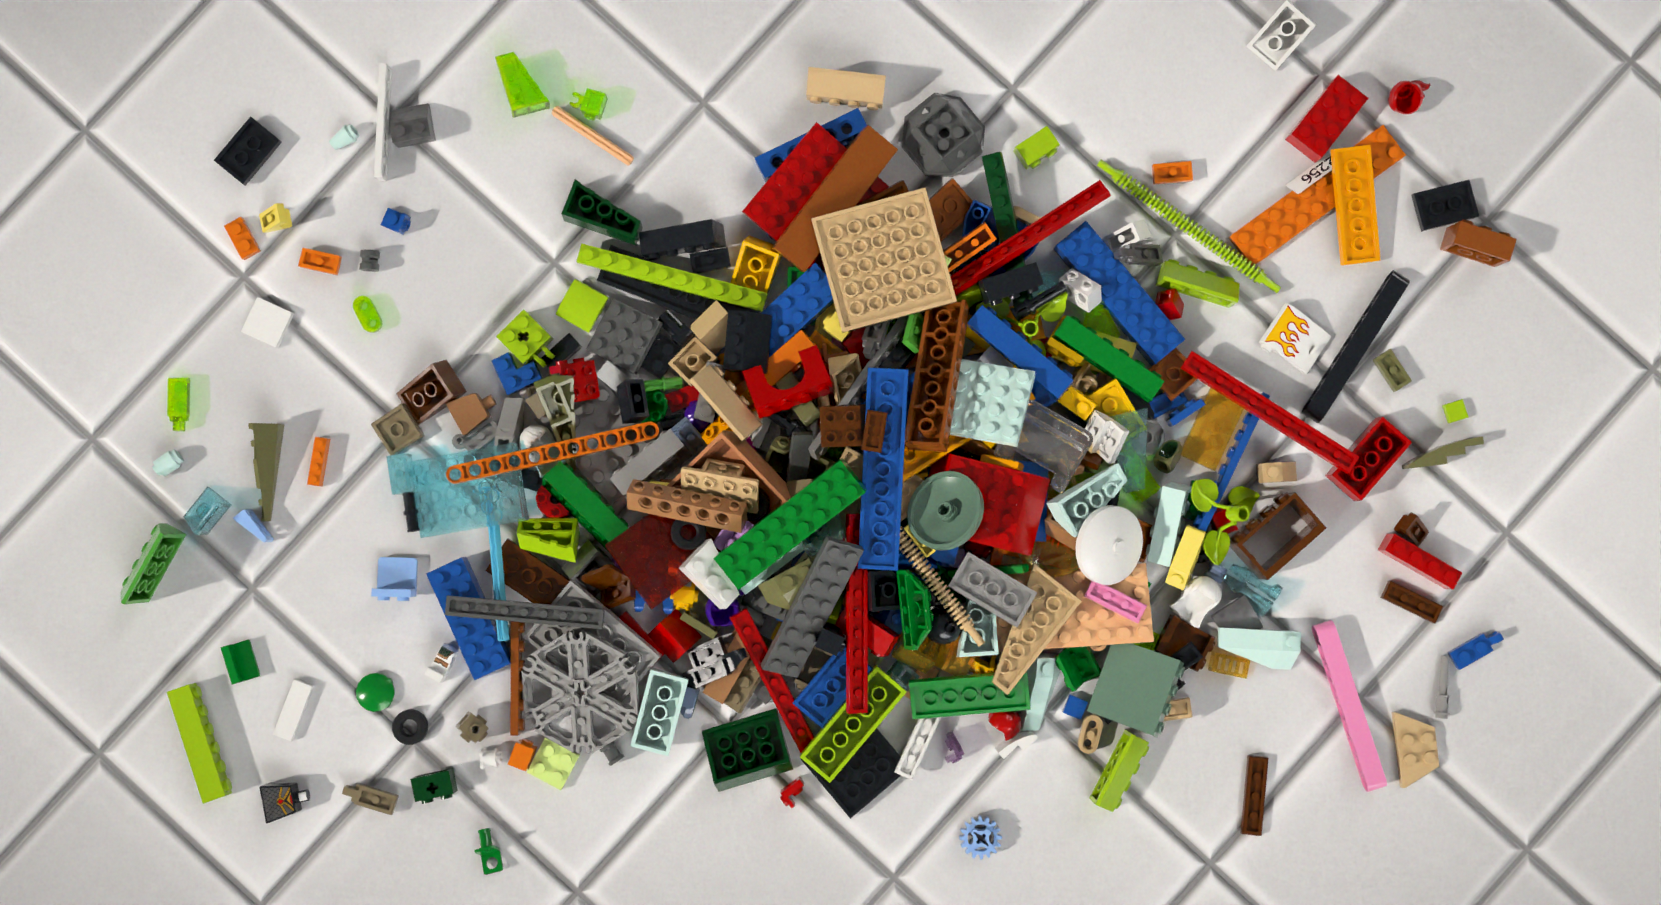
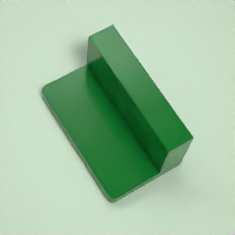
M249 639L220 647L232 685L260 676Z

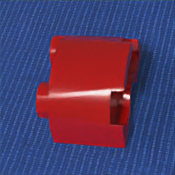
M541 485L536 495L537 506L541 513L547 518L555 519L570 516L569 511L561 503H551L553 498L551 493Z

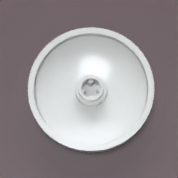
M1114 505L1100 507L1086 518L1076 540V559L1081 572L1089 580L1102 585H1112L1121 582L1131 574L1139 561L1143 546L1142 529L1138 519L1126 508Z

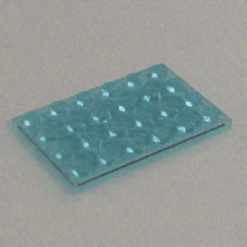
M517 443L409 462L416 509H418L417 517L420 538L529 520L521 470L460 484H452L446 477L447 469L453 465L518 451ZM513 456L509 459V464L517 467L520 465V460L518 457ZM492 461L489 464V468L492 471H498L501 465L498 461ZM473 465L470 467L469 472L471 475L477 476L481 473V468L478 465ZM455 469L450 472L449 476L452 480H458L461 477V472Z

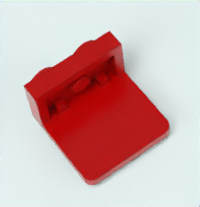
M583 357L573 359V363L569 364L567 360L557 361L556 366L549 367L550 374L560 373V375L573 376L574 402L600 397L594 360L585 361Z

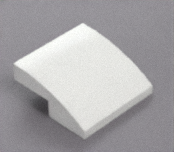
M1093 410L1079 443L1090 453H1097L1107 463L1112 464L1115 463L1129 430L1109 416Z
M1023 731L1008 741L1004 740L995 749L1004 759L1017 746L1024 751L1038 737L1032 731Z

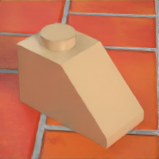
M1296 462L1256 464L1258 483L1297 481Z

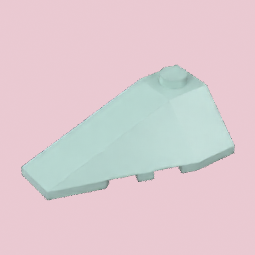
M1116 463L1062 492L1046 504L1054 519L1069 534L1077 537L1086 518L1096 509L1106 506L1111 498H1114L1127 482V478L1119 463Z
M1218 627L1217 647L1271 669L1290 670L1300 653L1301 632Z
M1040 653L1027 670L1031 710H1021V731L1040 729L1060 673L1055 663V656L1058 653Z

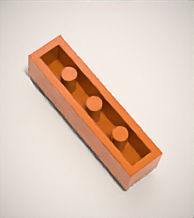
M315 437L307 485L323 487L331 439Z

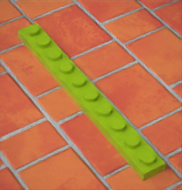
M582 243L576 261L582 265L758 312L764 310L768 293Z

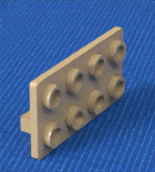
M707 458L702 469L685 466L681 468V489L747 502V512L755 514L758 512L759 480L743 477L745 465Z

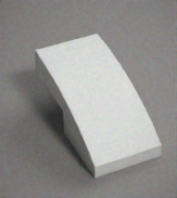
M608 360L596 373L598 378L616 392L617 386L620 383L630 379Z

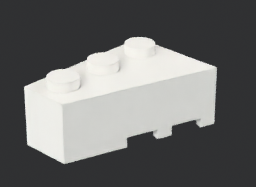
M706 539L679 569L719 609H727L740 594L736 586L713 559L718 554V551L712 539Z

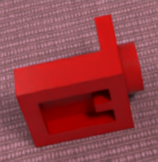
M800 776L781 789L782 796H780V799L786 807L789 805L791 808H794L795 802L790 796H796L803 791L804 781Z

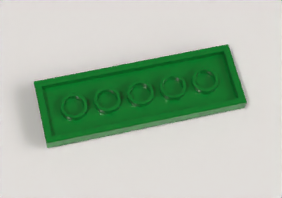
M1026 671L1008 695L992 683L995 673L909 680L912 718L924 719L1031 710L1028 673Z

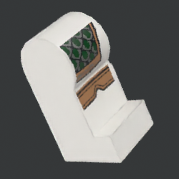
M444 643L424 675L439 683L444 682L459 650Z

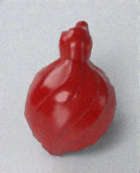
M1413 80L1411 82L1400 81L1390 91L1388 98L1390 108L1394 112L1401 114L1416 112L1425 98L1423 91L1430 88V83L1427 84L1420 80Z
M1017 711L989 713L988 720L990 724L1004 733L1005 741L1014 738L1019 733L1021 718Z

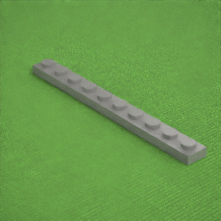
M909 315L898 318L884 338L880 350H876L873 359L868 361L839 403L840 406L843 404L860 403L863 394L867 393L864 384L867 382L868 367L878 368L904 336ZM820 432L808 448L811 457L819 460L821 455H824L828 450V447H821Z

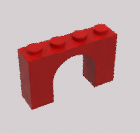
M817 345L798 351L805 373L801 382L790 389L781 390L769 385L761 365L742 371L759 419L834 392Z

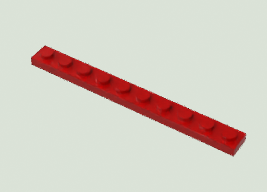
M1100 180L950 276L955 296L1110 197L1109 190Z
M1191 351L1181 366V369L1344 473L1349 474L1358 461L1359 456L1195 352Z
M860 513L846 514V542L859 545ZM858 563L846 584V713L848 714L868 713V569L858 568Z

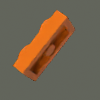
M1192 162L1153 164V185L1192 182Z
M239 217L224 225L241 259L246 260L261 252L244 218Z
M302 248L298 266L338 276L342 257Z

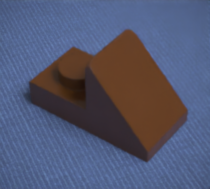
M1412 512L1408 516L1403 515L1394 527L1397 533L1417 547H1419L1429 533L1420 518Z

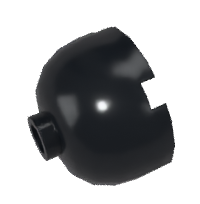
M944 604L935 605L931 609L933 613V627L927 635L930 641L942 645L955 641L962 631L959 628L962 624H956L959 620H953L955 615L951 617L952 611L948 613L946 610L949 607L944 608Z

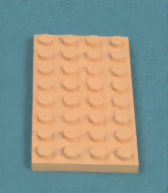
M1146 563L1137 564L1131 574L1121 582L1108 585L1147 605L1138 624L1084 597L1091 580L1081 572L1080 568L1043 570L1081 600V603L1044 649L1154 642ZM1031 571L1007 575L1026 586ZM996 616L998 652H1002L1012 625Z

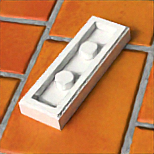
M294 679L273 735L293 741L313 690V685Z

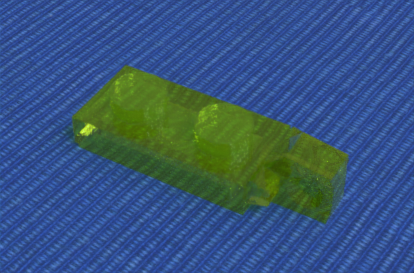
M168 378L167 416L173 422V431H185V421H189L190 378Z

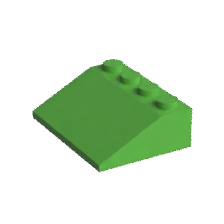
M159 523L153 528L149 542L145 543L142 547L140 558L134 562L130 576L122 584V604L146 603L150 601L187 534L167 523Z

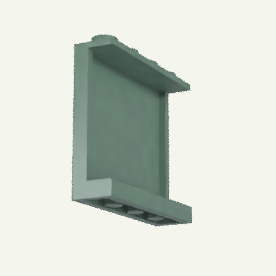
M1135 644L1111 645L1087 711L1157 738L1158 734H1162L1165 723H1163L1165 715L1168 716L1170 713V701L1172 696L1175 697L1178 686L1176 684L1178 679L1182 678L1184 674V663L1178 659Z

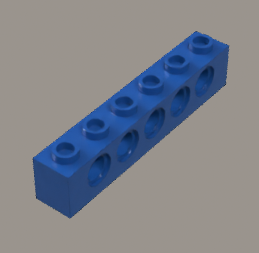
M856 108L821 126L846 147L867 125L859 108ZM847 126L852 129V132L844 134L841 130ZM806 133L755 157L756 165L765 182L777 169V167L773 166V162L775 160L783 162Z

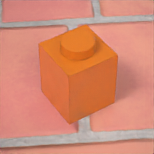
M527 739L517 741L507 765L527 771L537 746H534V742Z

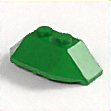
M898 570L897 581L904 649L917 650L933 627V613L930 606L931 593L929 592V587L910 570Z

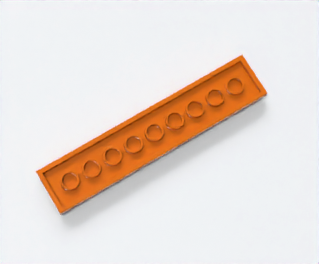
M1384 125L1353 146L1371 145L1373 179L1406 156ZM1332 170L1300 194L1291 191L1228 237L1238 252L1244 255L1243 258H1248L1247 262L1249 260L1252 261L1251 266L1253 263H1259L1335 207Z

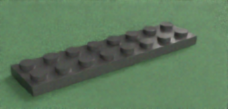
M826 536L761 663L762 670L798 678L814 647L815 639H818L816 637L819 631H821V627L825 626L864 551L862 546Z

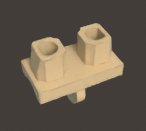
M1084 363L1081 369L1075 368L1072 372L1074 380L1072 386L1084 395L1088 390H1095L1098 386L1095 380L1096 376L1092 373L1089 363Z

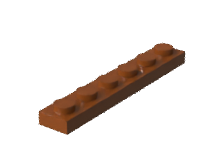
M511 621L510 736H518L525 729V719H522L524 700L522 699L523 685L521 673L525 665V660H522V652H525V641H522V633H525V622Z

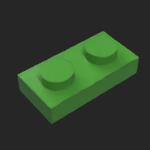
M919 312L909 315L902 341L914 353L919 352L924 316Z

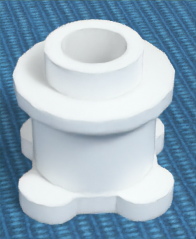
M482 748L479 751L481 769L487 766L498 767L499 763H502V752L498 748H494V750Z

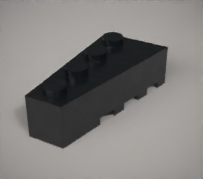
M713 219L639 232L641 254L648 257L649 260L659 259L660 256L664 255L671 257L677 256L679 253H694L696 251L726 247L724 226Z

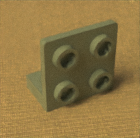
M699 589L698 601L694 602L693 608H690V611H685L680 619L714 639L722 626L710 624L706 615V604L709 598Z

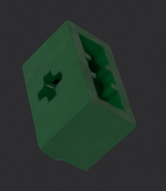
M453 768L418 775L410 779L415 802L421 801L422 804L433 802V798L441 797V800L453 797L452 794L458 791ZM431 785H438V789L431 788Z

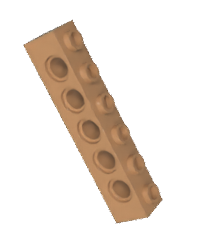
M636 479L632 480L627 490V509L738 533H742L747 521V502Z

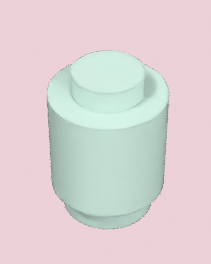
M173 449L155 459L152 468L157 475L166 477L179 468L184 460L179 452Z

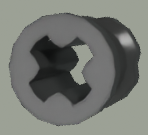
M615 741L600 749V752H603L607 757L609 766L625 757L623 754H620L615 746Z

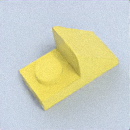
M276 203L259 214L263 233L292 227L289 209H284L283 203Z

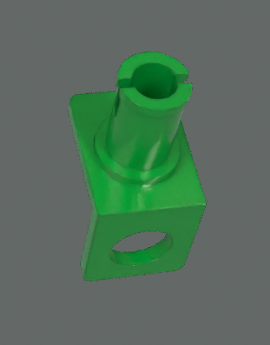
M490 828L478 830L481 848L474 850L476 854L481 856L485 875L503 871L500 848L492 845ZM490 858H496L498 861L497 866L489 869L487 861Z

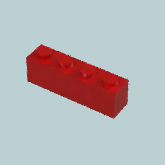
M1395 533L1386 534L1378 548V551L1444 589L1454 590L1462 575L1461 571Z

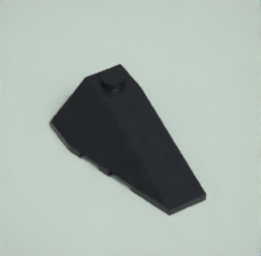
M889 570L868 571V611L900 609L897 573ZM933 586L929 587V592L931 593L930 606L940 605L943 599L938 600L939 594L935 596L936 590L932 592L930 589Z

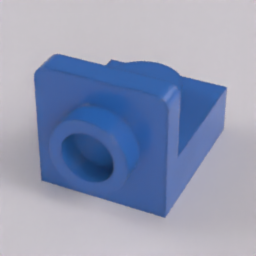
M387 208L380 225L404 235V232L408 231L411 225V217L405 213Z

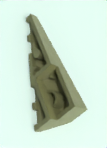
M551 375L533 382L557 442L576 438L573 376ZM574 443L568 445V451L572 454L576 453ZM576 457L566 459V463L572 467L574 472L577 471Z
M248 423L249 429L253 430L254 440L250 442L251 446L254 447L253 464L256 487L261 489L262 499L258 500L259 505L262 506L261 522L271 521L284 425Z

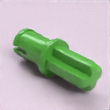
M662 376L661 379L645 380V391L662 390L665 392L669 389L682 388L681 376L664 378Z

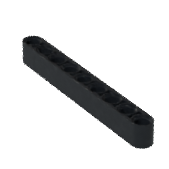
M1394 270L1389 273L1301 411L1302 414L1316 423L1321 422L1408 287L1410 280Z

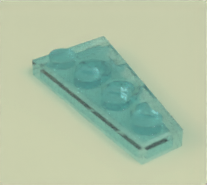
M1148 408L1109 416L1129 430L1117 457V462L1127 478V482L1123 485L1125 493L1145 489Z

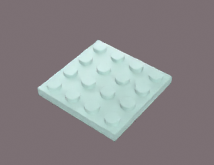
M962 359L950 435L1017 447L1036 375L1035 371Z

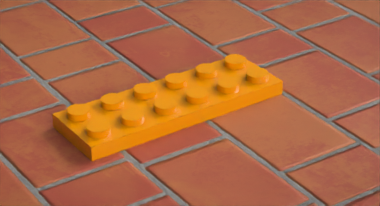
M1371 145L1331 149L1340 265L1381 261Z

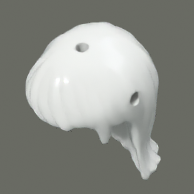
M531 425L525 428L519 438L520 450L556 443L550 430L542 425ZM550 448L548 454L550 457L556 458L559 456V451L557 448ZM537 452L529 454L531 462L539 461L540 456ZM559 461L535 466L539 471L540 477L543 478Z
M1208 576L1195 577L1187 584L1178 600L1170 605V608L1179 618L1193 627L1199 628L1205 615L1220 602L1222 597L1221 587L1214 579Z

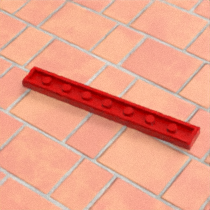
M745 608L729 618L800 753H802L814 736L800 709L793 704L795 699L782 674L762 670L761 663L768 652V648L748 609Z

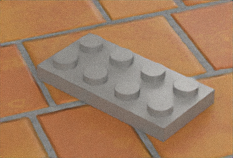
M967 552L948 585L952 590L1015 627H1018L1037 594L1034 590Z

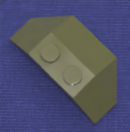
M817 554L758 585L767 603L789 610Z

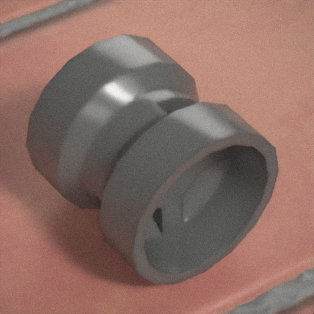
M360 250L362 262L360 263L359 270L378 272L380 251Z

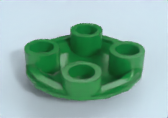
M660 390L645 391L649 417L641 423L654 422L657 424L667 413L668 400Z
M372 673L363 677L356 689V698L359 704L364 709L372 712L388 708L395 695L392 679L379 673Z

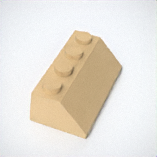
M809 67L806 97L807 100L814 104L829 102L832 106L847 104L851 108L865 106L869 110H878L883 105L886 76Z
M708 365L689 381L740 440H746L763 425L761 421L763 418L759 419L757 411H752L749 408L750 402L743 395L740 397L735 392L737 387L730 380L727 382L722 377L724 372L717 365L715 367Z

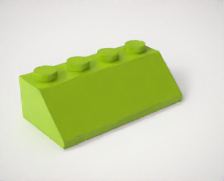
M1172 259L1162 263L1156 286L1169 290L1176 288L1178 293L1227 308L1238 303L1240 283L1234 282V278L1227 276L1221 278L1212 271H1198V268L1195 266L1187 265L1185 267L1179 265L1180 262Z
M1126 729L1124 730L1089 797L1095 805L1111 812L1119 808L1123 792H1126L1131 785L1129 780L1133 774L1137 773L1141 757H1145L1149 750L1148 741Z

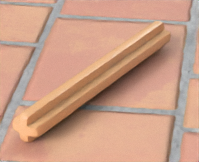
M559 106L554 107L552 110L554 117L627 166L633 162L634 157Z

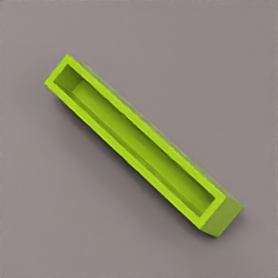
M192 683L168 691L167 695L202 803L204 804L231 794L232 783L227 778L225 772L226 765L221 760L219 754L220 746L214 739V728L209 723L207 717L208 710L202 702L200 687L197 686V683Z

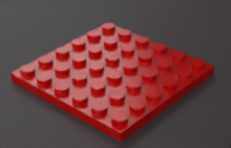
M816 122L742 212L777 241L847 148ZM877 177L857 204L889 186ZM819 253L808 269L814 263H817L825 271L822 257Z

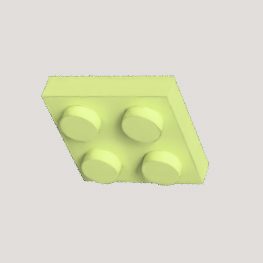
M545 737L527 773L562 790L580 754L573 753Z

